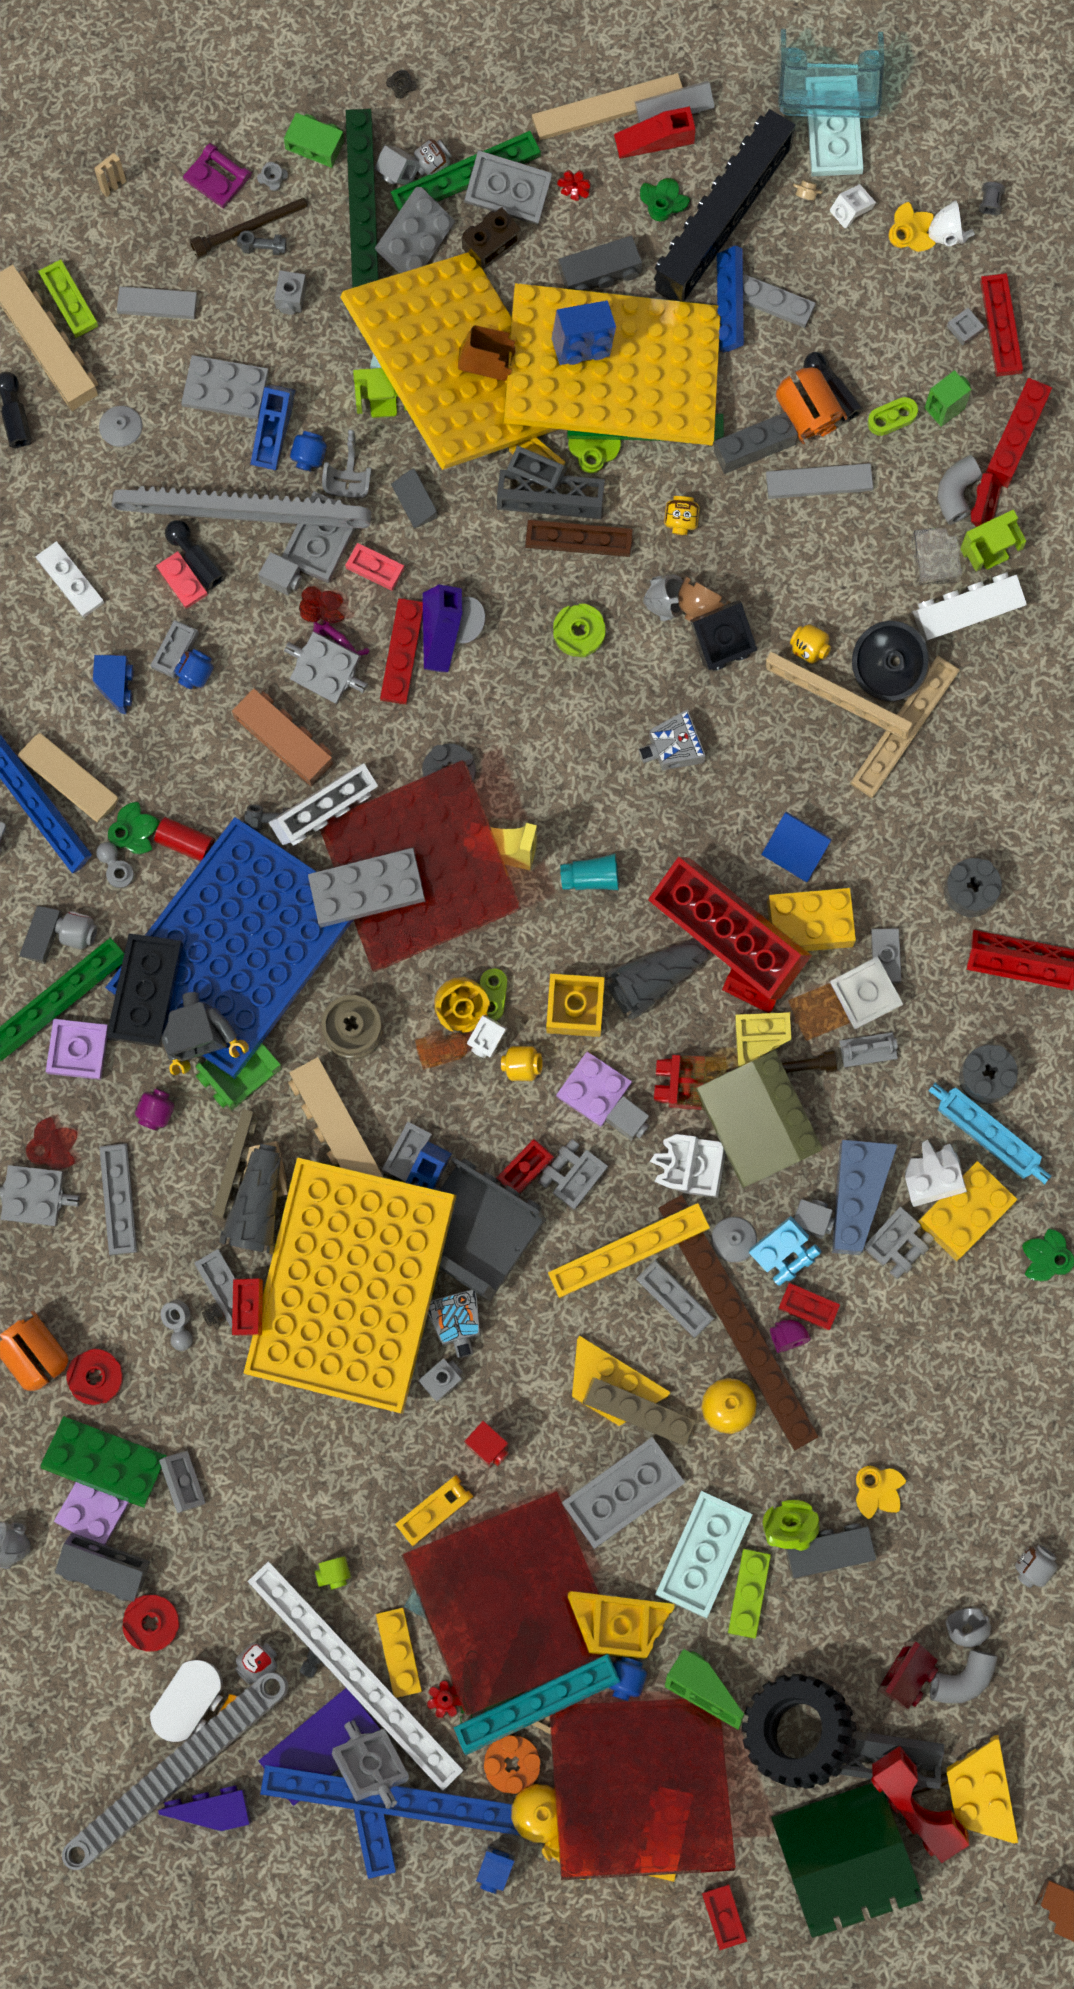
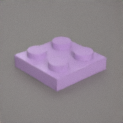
M53 1019L46 1073L101 1080L108 1025Z
M586 1052L556 1097L602 1127L606 1117L622 1098L632 1081L589 1052Z
M76 1482L54 1522L79 1536L106 1545L129 1502Z

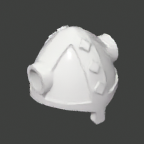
M956 200L941 209L933 218L929 227V238L936 243L945 244L946 246L963 244L969 237L975 235L973 229L966 232L962 230L960 212Z

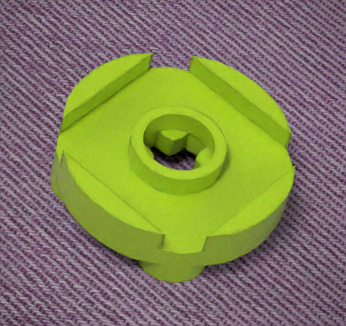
M588 604L567 606L555 617L553 638L559 649L564 653L574 657H587L596 652L604 642V619L597 609ZM574 626H585L584 635H574L575 631L572 629Z
M800 1500L783 1501L782 1506L775 1509L772 1506L763 1516V1530L766 1541L770 1546L803 1551L810 1547V1542L817 1537L820 1530L817 1512L815 1513L812 1510L810 1504ZM791 1522H795V1523H796L795 1526H791V1527L786 1526V1525H790Z

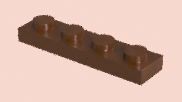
M528 520L525 548L630 557L633 529Z

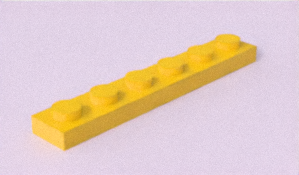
M699 1203L556 1268L548 1272L558 1297L562 1298L705 1232L710 1227Z

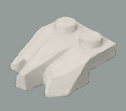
M679 1134L664 1139L663 1143L669 1149L668 1153L654 1154L650 1162L663 1167L665 1170L663 1174L657 1175L655 1182L683 1193L718 1198L726 1155L721 1142Z
M928 1140L922 1143L923 1158H910L905 1171V1179L913 1207L967 1192L960 1160L952 1145L947 1144L941 1151L936 1152Z

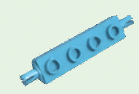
M936 1082L928 1090L941 1100L938 1107L939 1112L1022 1179L1032 1174L1045 1184L1052 1176L1039 1166L1042 1156L960 1090L954 1088L947 1092Z

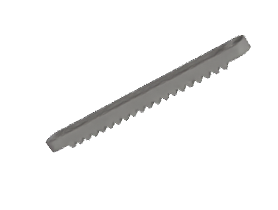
M141 486L138 490H115L112 498V507L121 511L346 528H368L372 513L365 507L342 505L341 500H337L335 504H332L331 500L327 499L322 504L320 498L311 503L308 497L304 502H301L299 497H296L294 501H290L289 496H285L283 501H280L278 495H275L270 500L268 495H264L262 499H259L257 494L249 498L247 493H244L239 498L237 492L228 497L227 492H223L221 496H218L216 491H213L209 496L206 490H203L198 495L194 489H192L190 494H187L185 489L177 493L175 488H172L167 493L164 487H161L159 492H156L152 486L149 491H146L144 486Z
M277 1672L267 1673L245 1689L225 1709L221 1710L218 1715L201 1727L182 1746L178 1747L174 1753L166 1757L163 1762L151 1770L131 1790L115 1801L103 1814L99 1815L95 1821L91 1822L88 1827L72 1839L62 1852L64 1864L69 1869L80 1870L94 1862L281 1701L288 1692L286 1678ZM272 1678L276 1679L280 1684V1690L274 1696L266 1691V1683ZM74 1847H81L85 1853L84 1860L81 1863H75L71 1858V1852Z

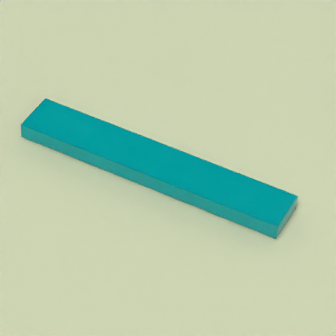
M606 1654L453 1728L463 1753L468 1755L621 1681L610 1656Z

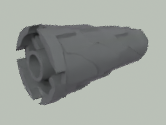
M692 938L679 945H673L662 951L643 956L631 963L610 969L605 973V980L612 978L613 982L607 985L621 1011L624 1014L628 1011L632 1012L628 1018L633 1020L641 1016L645 1010L666 995L673 986L692 974L694 969L708 959L707 954L710 953V950L695 938Z
M260 1144L259 1149L254 1148V1152H251L243 1181L239 1187L233 1207L228 1214L224 1230L221 1231L219 1243L226 1244L228 1237L230 1238V1246L264 1252L266 1245L267 1253L273 1254L276 1244L274 1242L275 1214L281 1162L280 1153H276L275 1146Z

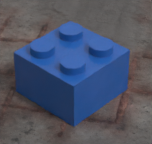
M608 300L556 310L551 339L559 365H574L581 361L601 360L610 356L616 325Z

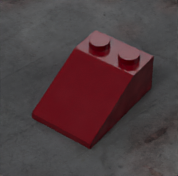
M916 1641L906 1642L877 1691L905 1709H909L911 1705L916 1707L924 1694L920 1690L925 1681L930 1683L938 1671V1668L935 1666L938 1660Z

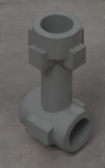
M243 231L237 236V246L241 248L243 253L250 254L255 248L273 250V255L286 253L287 239L281 235L275 234L274 239L254 238L251 231Z
M252 804L247 806L244 823L258 831L262 829L263 823L270 822L282 813L263 812L261 805ZM283 808L282 813H284L290 808Z

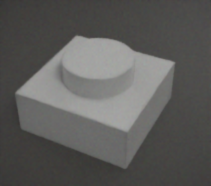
M969 308L965 309L947 324V328L962 345H965L984 330L983 324Z

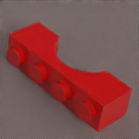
M1029 377L986 470V473H993L1002 486L1006 488L1009 487L1052 390V387Z
M900 1746L872 1764L873 1777H871L873 1785L879 1792L884 1791L889 1797L888 1801L892 1809L897 1814L901 1812L906 1819L907 1827L912 1834H918L921 1837L923 1846L930 1856L935 1855L943 1863L970 1845L968 1830L952 1810L943 1812L930 1811L920 1806L914 1800L912 1790L918 1782L917 1767Z

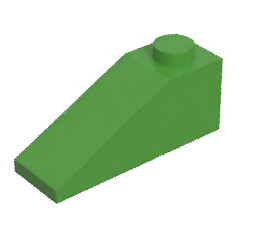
M683 1649L667 1674L665 1688L739 1730L744 1717L740 1707L710 1664L700 1654Z

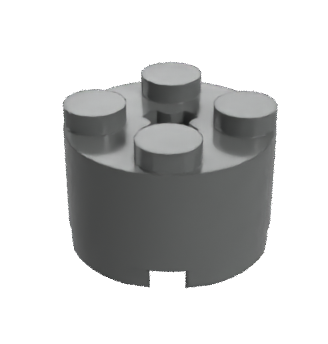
M979 858L962 860L952 868L945 882V900L951 909L962 916L970 918L982 916L994 906L1000 896L1002 889L1001 877L997 869L988 860ZM969 884H972L973 887H978V889L974 892L972 888L967 887Z
M980 1046L967 1056L960 1068L959 1081L961 1088L968 1097L984 1104L996 1103L1005 1098L1017 1082V1064L1012 1055L1002 1046ZM986 1069L988 1072H993L994 1075L991 1079L989 1076H983Z

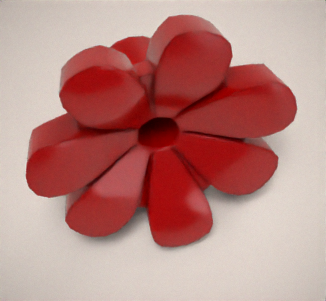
M567 170L563 174L564 177L557 181V185L563 187L560 191L561 194L566 196L571 194L570 199L579 201L580 196L583 198L589 196L590 181L584 179V172L580 170L575 174Z
M441 1681L439 1689L433 1686L430 1687L428 1693L433 1699L427 1701V1707L429 1709L436 1708L435 1716L438 1718H443L445 1712L450 1717H455L458 1713L455 1707L462 1705V1697H457L461 1690L460 1687L455 1684L449 1688L447 1681ZM443 1697H447L448 1701L444 1702Z

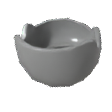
M979 1608L961 1609L950 1614L946 1619L948 1634L957 1645L974 1647L981 1645L990 1636L991 1624L988 1616L984 1617ZM969 1623L973 1630L971 1633H963L962 1627Z

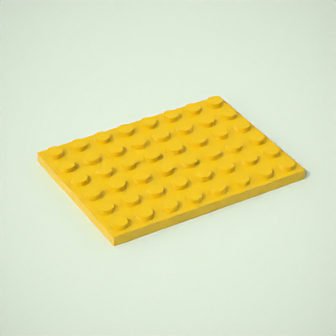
M468 252L342 292L340 298L442 470L559 430L504 423L507 380L502 381L458 370L459 348L474 325L511 333L512 317L483 269L480 268L476 260Z
M515 283L510 339L515 341L516 352L512 362V353L509 352L508 368L513 371L507 376L504 423L712 446L715 430L720 329L718 306ZM608 300L616 325L610 356L601 360L581 361L574 365H559L551 339L556 310Z
M297 1158L263 1292L262 1335L252 1337L243 1374L403 1414L457 1195Z

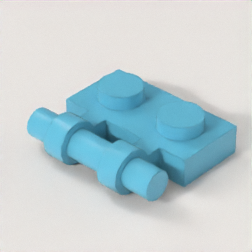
M790 1216L751 1247L749 1254L766 1272H769L775 1266L779 1269L780 1272L773 1277V1280L780 1286L784 1282H790L794 1279L796 1273L804 1266L809 1267L814 1263V1258L821 1254V1250L815 1244L809 1249L803 1245L809 1239V1235ZM792 1252H795L798 1258L788 1264L785 1258Z

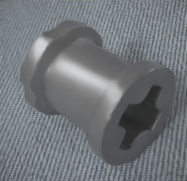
M986 182L982 185L984 194L982 203L979 205V212L995 216L1000 215L1002 208L1000 206L1001 196L1005 193V186L997 182Z

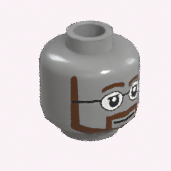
M429 139L414 151V157L420 163L418 172L421 176L424 174L433 175L451 164L449 158L452 155L440 139L438 141Z
M1040 1544L1037 1547H1027L1015 1563V1568L1019 1573L1017 1578L1029 1588L1033 1585L1044 1587L1057 1571L1056 1556Z

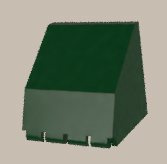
M873 1783L771 1816L812 1938L836 1931L834 1918L837 1917L840 1918L843 1928L865 1921L862 1912L864 1908H867L871 1919L892 1912L890 1899L895 1898L899 1909L923 1901L920 1887L883 1791L879 1792Z

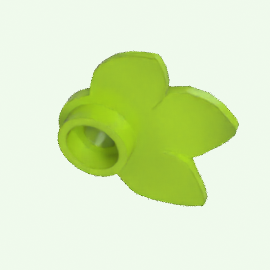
M569 439L568 447L570 452L578 458V464L584 472L596 473L602 469L604 463L616 458L620 450V440ZM592 457L596 460V463L588 464L586 459Z

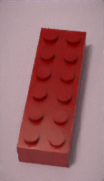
M678 856L648 899L649 902L769 999H781L812 956L691 858Z

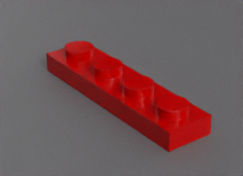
M1007 273L981 276L980 284L996 377L1022 374L1023 366Z
M398 598L380 701L407 705L423 616V602Z

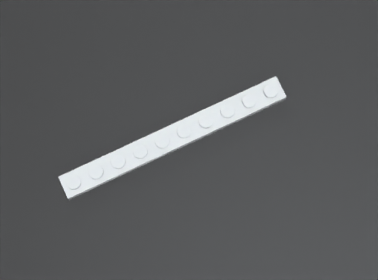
M269 1561L247 1581L442 1791L463 1771Z

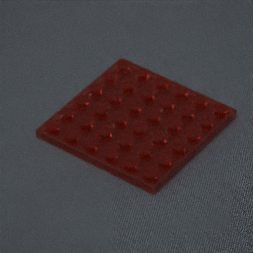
M463 760L352 808L338 818L334 816L327 819L328 824L320 829L334 868L410 848L414 849L426 901L354 919L371 969L374 972L522 909L468 767Z
M557 1491L401 1555L465 1716L569 1673L604 1656L603 1654L589 1653L568 1599V1593L571 1591L598 1595L599 1592Z
M686 1699L573 1704L549 1716L561 1880L735 1871L722 1723L719 1718Z

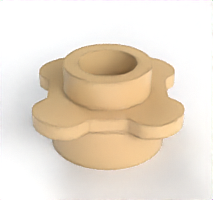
M802 180L801 184L793 183V186L797 188L795 195L801 198L815 201L817 193H823L822 190L816 189L817 184L814 182Z

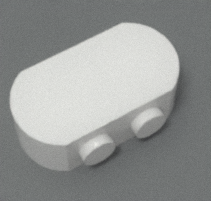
M192 1660L182 1664L150 1712L151 1725L158 1736L171 1742L184 1741L191 1738L194 1733L206 1725L207 1721L204 1720V1717L209 1710L214 1712L223 1699L219 1695L223 1690V1679L219 1670L213 1664L202 1660Z

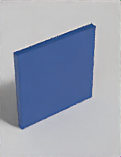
M785 812L761 855L803 881L808 882L832 839L790 813Z

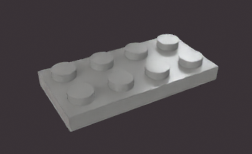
M413 848L308 874L320 928L426 901Z
M651 1437L564 1500L562 1505L595 1549L681 1487L685 1482L654 1438Z

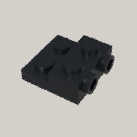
M739 600L690 620L703 666L708 670H720L726 667V663L733 660H744L750 657L752 652L757 651L742 602Z

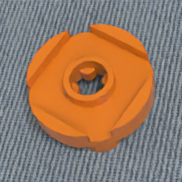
M508 1735L490 1745L485 1754L484 1770L488 1781L493 1787L504 1793L516 1794L534 1784L540 1772V1758L536 1747L529 1740L521 1736ZM516 1756L519 1759L517 1764L520 1769L517 1772L513 1769L510 1772L506 1771L507 1764L504 1760L507 1757L513 1759Z

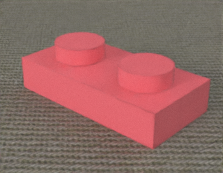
M359 543L356 544L345 564L346 569L391 591L395 588L405 569L404 565Z
M178 551L156 565L185 609L208 595Z

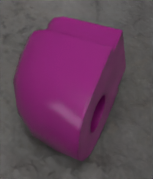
M791 1319L776 1322L775 1326L770 1328V1335L777 1354L804 1345L811 1340L806 1328L798 1321Z

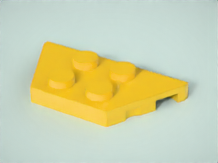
M578 1337L572 1397L577 1401L583 1402L593 1377L653 1403H658L670 1394L665 1388L583 1337ZM585 1405L617 1426L626 1423V1421Z
M571 1591L568 1593L569 1602L589 1653L636 1659L648 1657L655 1639L659 1637L664 1628L663 1624L668 1615L674 1610L675 1605Z
M994 1735L990 1738V1742L978 1750L975 1748L963 1760L956 1761L947 1767L954 1814L968 1830L1015 1844L1018 1843V1836L999 1735Z

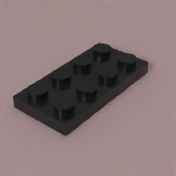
M128 934L106 1036L108 1040L162 1047V1035L166 1028L183 948L182 941Z

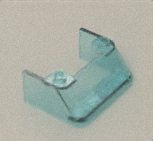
M781 29L778 50V108L783 114L789 116L873 118L880 113L884 74L883 32H878L876 50L862 52L859 55L858 65L807 63V55L803 50L799 48H786V29Z

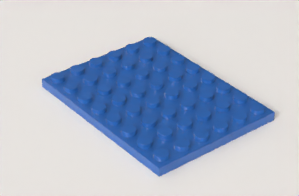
M236 817L233 818L145 934V936L180 940L183 943L169 1013L184 1007L183 994L196 992L199 994L200 1002H205L217 1008L229 1021L237 1034V1040L247 1042L249 1046L247 1053H244L241 1047L236 1046V1050L240 1054L237 1058L232 1057L229 1053L230 1043H226V1048L201 1055L234 1079H236L353 922V920L320 928L308 874L315 873L316 871ZM121 967L105 987L113 995L116 994Z

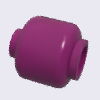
M157 1088L154 1089L153 1093L144 1092L135 1110V1116L139 1119L138 1123L155 1131H158L159 1127H166L175 1108L174 1103L168 1099L170 1094Z

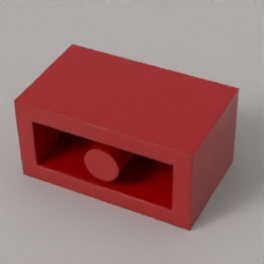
M484 1421L464 1441L465 1445L489 1467L493 1464L499 1466L509 1455V1452L506 1450L509 1447L508 1443Z

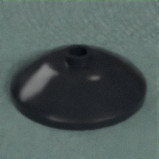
M883 621L869 627L859 637L852 655L853 673L860 687L870 696L883 701H898L914 694L924 683L930 667L929 649L922 635L912 626L899 621ZM896 656L900 659L898 666L893 664V659Z

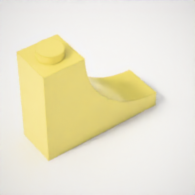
M526 823L524 827L517 829H500L474 824L473 831H468L466 834L464 847H468L469 856L531 870L537 847V825Z

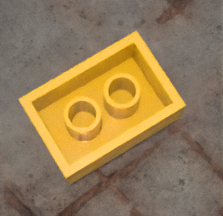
M850 888L769 895L767 900L769 922L804 950L815 951L854 946L856 938Z
M978 1161L963 1175L967 1192L938 1200L918 1221L921 1225L920 1227L931 1234L934 1240L956 1262L1018 1200Z

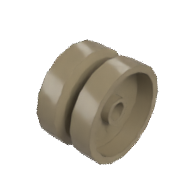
M346 995L332 1001L325 1009L321 1020L322 1034L329 1049L338 1057L348 1060L363 1059L372 1054L379 1046L383 1035L381 1017L375 1005L366 998L357 995ZM351 1025L357 1026L356 1030L352 1028L351 1032L348 1031Z

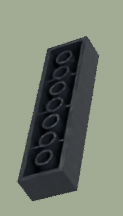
M771 109L768 110L765 116H759L753 127L754 132L751 136L746 135L741 142L740 152L737 156L732 155L723 176L718 175L709 196L704 195L697 206L698 211L695 216L690 215L683 226L684 231L681 236L674 237L669 246L670 251L667 256H661L655 266L656 275L654 277V281H656L655 291L672 301L685 302L717 256V253L722 249L791 150L796 124Z

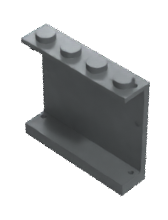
M452 1157L450 1160L456 1167L439 1191L457 1196L439 1269L491 1301L546 1221V1218L540 1212L542 1207L534 1201L528 1199L527 1202H524L518 1198L520 1194L510 1186L506 1185L505 1188L497 1185L498 1180L489 1173L484 1172L481 1175L475 1171L477 1167L465 1158L459 1161Z

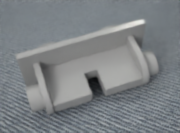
M893 1032L839 1041L844 1068L898 1059L896 1052L898 1045Z

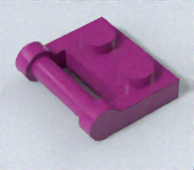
M209 143L204 148L201 156L183 175V180L224 209L249 180L252 172L246 168L239 167L220 153L214 144ZM211 159L236 176V179L233 182L207 163Z

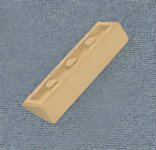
M38 733L19 752L18 757L97 823L115 809L118 797L43 734Z

